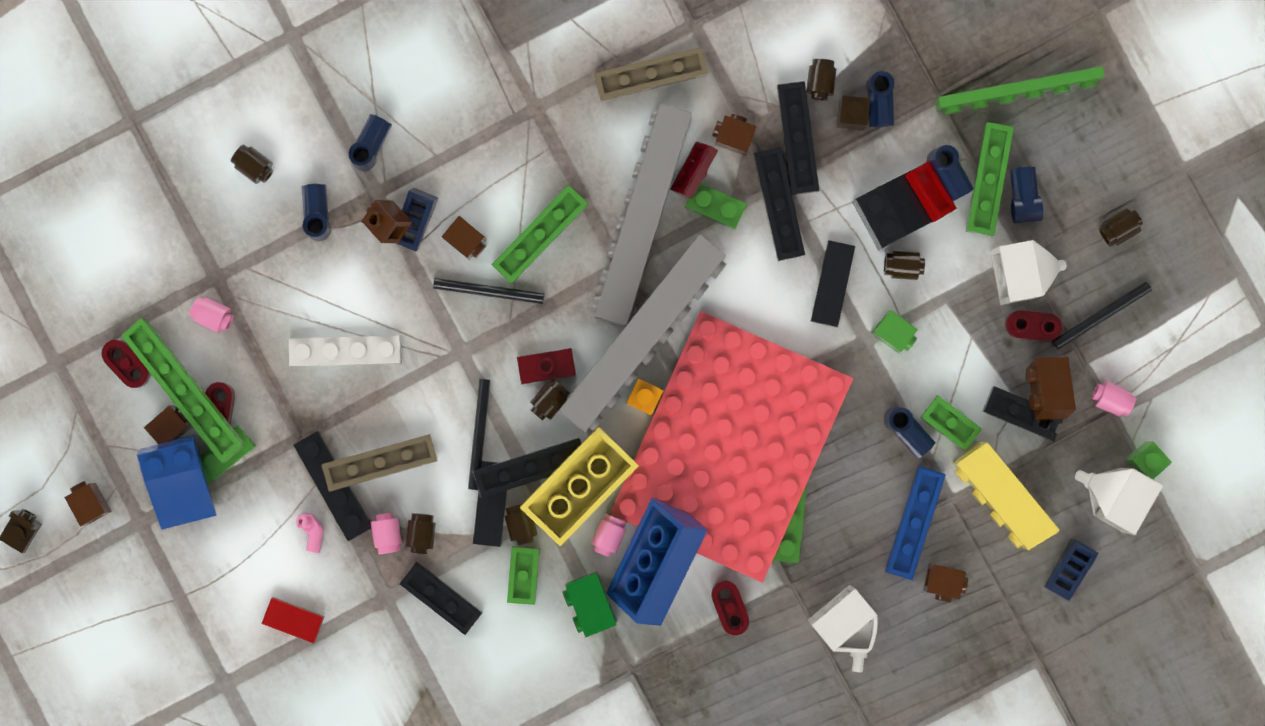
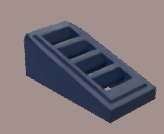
M416 188L408 191L402 211L413 223L419 225V228L416 229L410 226L407 230L408 233L416 236L414 240L403 236L400 242L396 244L415 252L418 251L436 207L438 197ZM415 199L427 204L426 208L415 204ZM413 210L423 214V217L419 218L409 213Z
M1070 539L1044 587L1070 601L1099 553L1075 539ZM1075 550L1086 556L1084 561L1073 555ZM1071 560L1080 565L1079 570L1067 565L1068 561ZM1064 569L1075 575L1074 579L1071 580L1062 575V570ZM1059 579L1070 585L1068 590L1055 584L1056 580Z

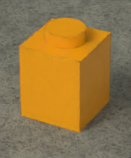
M638 378L626 404L651 416L664 390Z

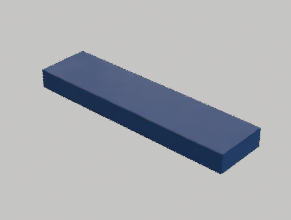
M918 466L885 572L913 580L946 474Z

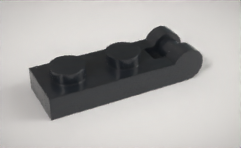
M992 386L982 412L1053 442L1057 436V433H1055L1057 426L1063 422V419H1048L1045 428L1038 426L1041 419L1034 418V411L1030 409L1029 400L996 386Z

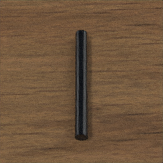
M434 278L433 289L538 304H543L544 293L439 278Z
M1144 282L1052 340L1054 346L1059 350L1152 291L1150 285Z
M479 379L468 482L469 490H478L472 471L480 469L482 464L490 380Z

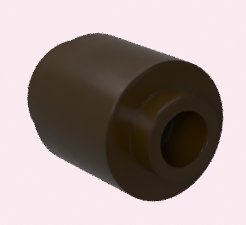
M820 58L812 60V65L809 66L806 93L811 94V99L827 101L828 96L834 95L837 70L834 67L835 61Z
M241 145L231 158V163L235 165L234 168L255 184L259 182L265 183L273 174L274 170L271 168L273 162L252 146Z
M1126 208L1104 221L1103 226L1099 228V232L1109 247L1115 244L1118 246L1140 233V226L1143 222L1135 210L1131 212Z
M892 251V253H885L884 275H890L893 279L918 280L919 275H924L925 258H920V252Z
M553 379L550 383H546L530 401L533 405L531 411L542 421L546 417L551 420L567 401L566 398L570 392Z
M522 504L505 508L507 513L505 520L510 540L517 541V546L534 542L533 536L538 535L535 522L520 509Z
M412 513L411 520H408L405 545L406 547H411L410 553L427 554L428 549H433L436 522H433L434 515Z

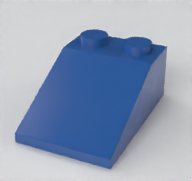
M195 435L139 449L137 453L138 462L161 530L217 516Z

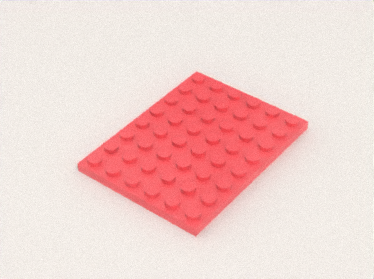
M700 311L634 458V461L639 466L624 481L610 514L638 527L651 498H656L692 515L708 529L697 554L763 583L853 378Z

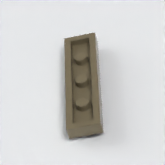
M702 47L594 73L601 102L708 76L709 74Z
M428 434L321 464L328 491L331 492L434 463L438 460L431 436Z

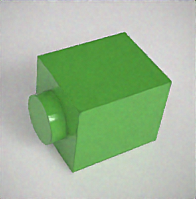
M889 310L871 334L897 353H900L903 349L909 351L917 340L914 334L918 329L892 310Z
M1145 441L1125 459L1133 469L1152 480L1172 463L1154 441Z

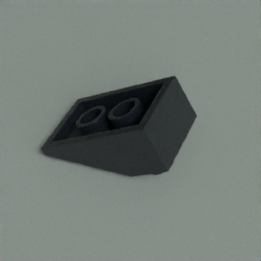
M907 173L871 190L852 202L878 251L932 223L931 218L905 176Z

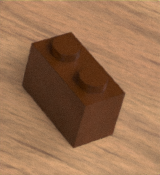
M1036 357L1027 367L1025 373L1026 382L1030 384L1029 406L1034 411V418L1067 419L1076 410L1069 358Z

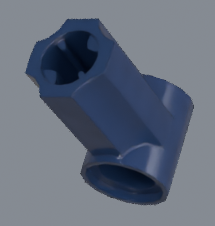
M887 71L876 72L866 82L868 98H870L869 127L894 126L893 88L895 82L892 75ZM879 77L886 81L887 87L884 92H879L875 89V78Z
M369 115L360 135L348 152L349 159L356 169L369 171L375 166L376 157L392 127L391 123L376 115ZM360 151L369 152V158L365 162H357L356 155Z
M944 145L932 150L928 154L927 161L931 163L953 201L974 190L959 163V154L955 147ZM939 153H943L946 156V166L939 162Z
M1035 167L1011 169L1013 199H1011V216L1013 223L1042 221L1043 203L1041 196H1038Z
M307 184L301 186L304 215L303 230L312 240L323 241L331 233L326 185ZM322 221L324 224L322 231L316 234L311 233L310 227L312 223Z
M892 407L885 413L884 423L886 427L895 433L917 459L925 455L935 445L936 442L913 418L911 411L908 409ZM897 412H901L905 417L904 424L900 427H896L893 423V416Z

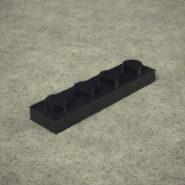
M805 81L778 84L777 93L792 195L819 192Z
M777 147L755 152L753 156L777 261L805 256L782 149Z
M317 431L294 444L293 446L347 541L370 530V520L350 486L331 492L328 491L321 464L335 461L320 432Z
M580 438L472 471L480 498L549 477L581 445Z

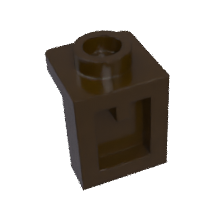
M21 509V511L14 510L9 514L11 519L1 533L0 541L20 553H25L42 524L35 520L37 516L26 509Z

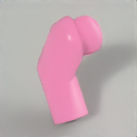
M310 513L300 514L296 519V524L298 528H302L309 536L306 551L320 553L324 532L323 526L314 515Z

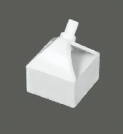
M1033 240L999 246L990 251L1000 305L1044 296L1060 271H1064L1067 267L1064 260H1057L1051 253Z
M1118 468L1098 474H1088L1079 470L1075 474V479L1083 483L1085 488L1089 490L1093 516L1123 533L1136 535L1163 487L1158 482L1130 468Z
M849 585L807 621L834 652H850V656L853 657V672H863L864 658H867V653L872 650L875 642L878 619L877 614L859 592Z

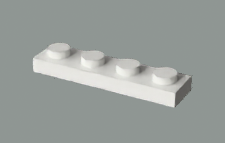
M400 335L289 339L290 367L401 364Z

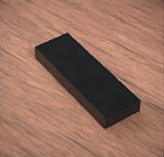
M830 240L827 241L810 322L838 328L855 246Z
M482 461L481 468L499 462ZM507 490L484 498H480L478 492L473 544L501 547Z
M419 562L414 564L400 582L403 588L464 635L468 633L483 613Z

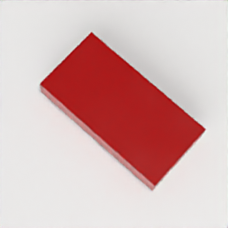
M929 161L905 175L933 223L957 209Z
M272 597L261 624L315 643L325 616Z

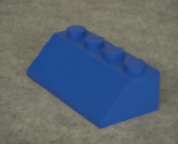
M651 498L606 594L635 623L661 626L708 529L692 515L656 498Z

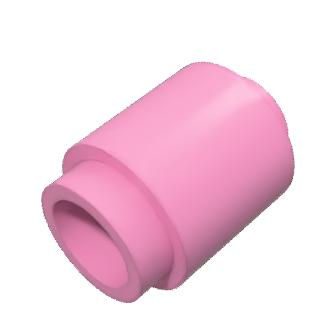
M198 297L189 313V316L194 319L195 323L217 333H221L222 330L227 331L234 317L231 315V308L208 297L204 299Z
M1105 381L1102 385L1097 384L1092 394V399L1095 400L1094 406L1118 417L1121 415L1128 417L1136 402V397L1131 395V391L1108 381Z
M392 513L375 515L376 521H371L370 523L374 548L378 549V554L401 551L400 544H402L398 517L392 518Z
M605 514L604 519H600L591 542L592 545L596 546L594 551L610 557L611 552L617 554L626 529H624L626 521Z

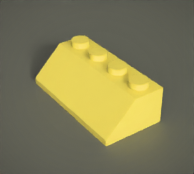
M598 426L520 506V509L561 546L639 465Z
M977 442L953 462L957 468L954 473L964 484L970 483L974 488L972 495L982 506L986 503L993 511L989 515L999 527L1004 525L1010 532L1007 537L1016 548L1022 547L1023 549L1030 550L1060 531L988 442Z

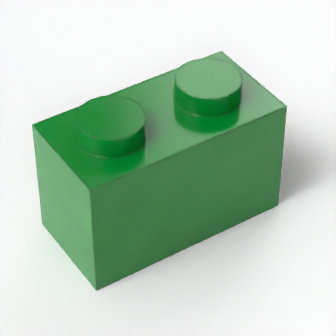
M597 571L565 584L567 590L562 591L567 606L573 605L577 616L572 618L578 633L583 632L586 638L617 625Z

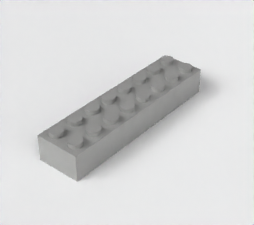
M699 234L560 408L559 412L582 431L587 432L588 429L594 431L604 419L600 416L606 407L612 409L621 398L618 394L620 389L624 385L629 388L639 374L635 370L642 363L646 366L656 354V351L653 350L658 342L664 344L674 330L671 328V325L675 320L681 323L689 313L691 307L688 304L691 300L695 298L698 301L708 289L707 280L710 277L716 279L725 268L726 263L723 260L726 254Z

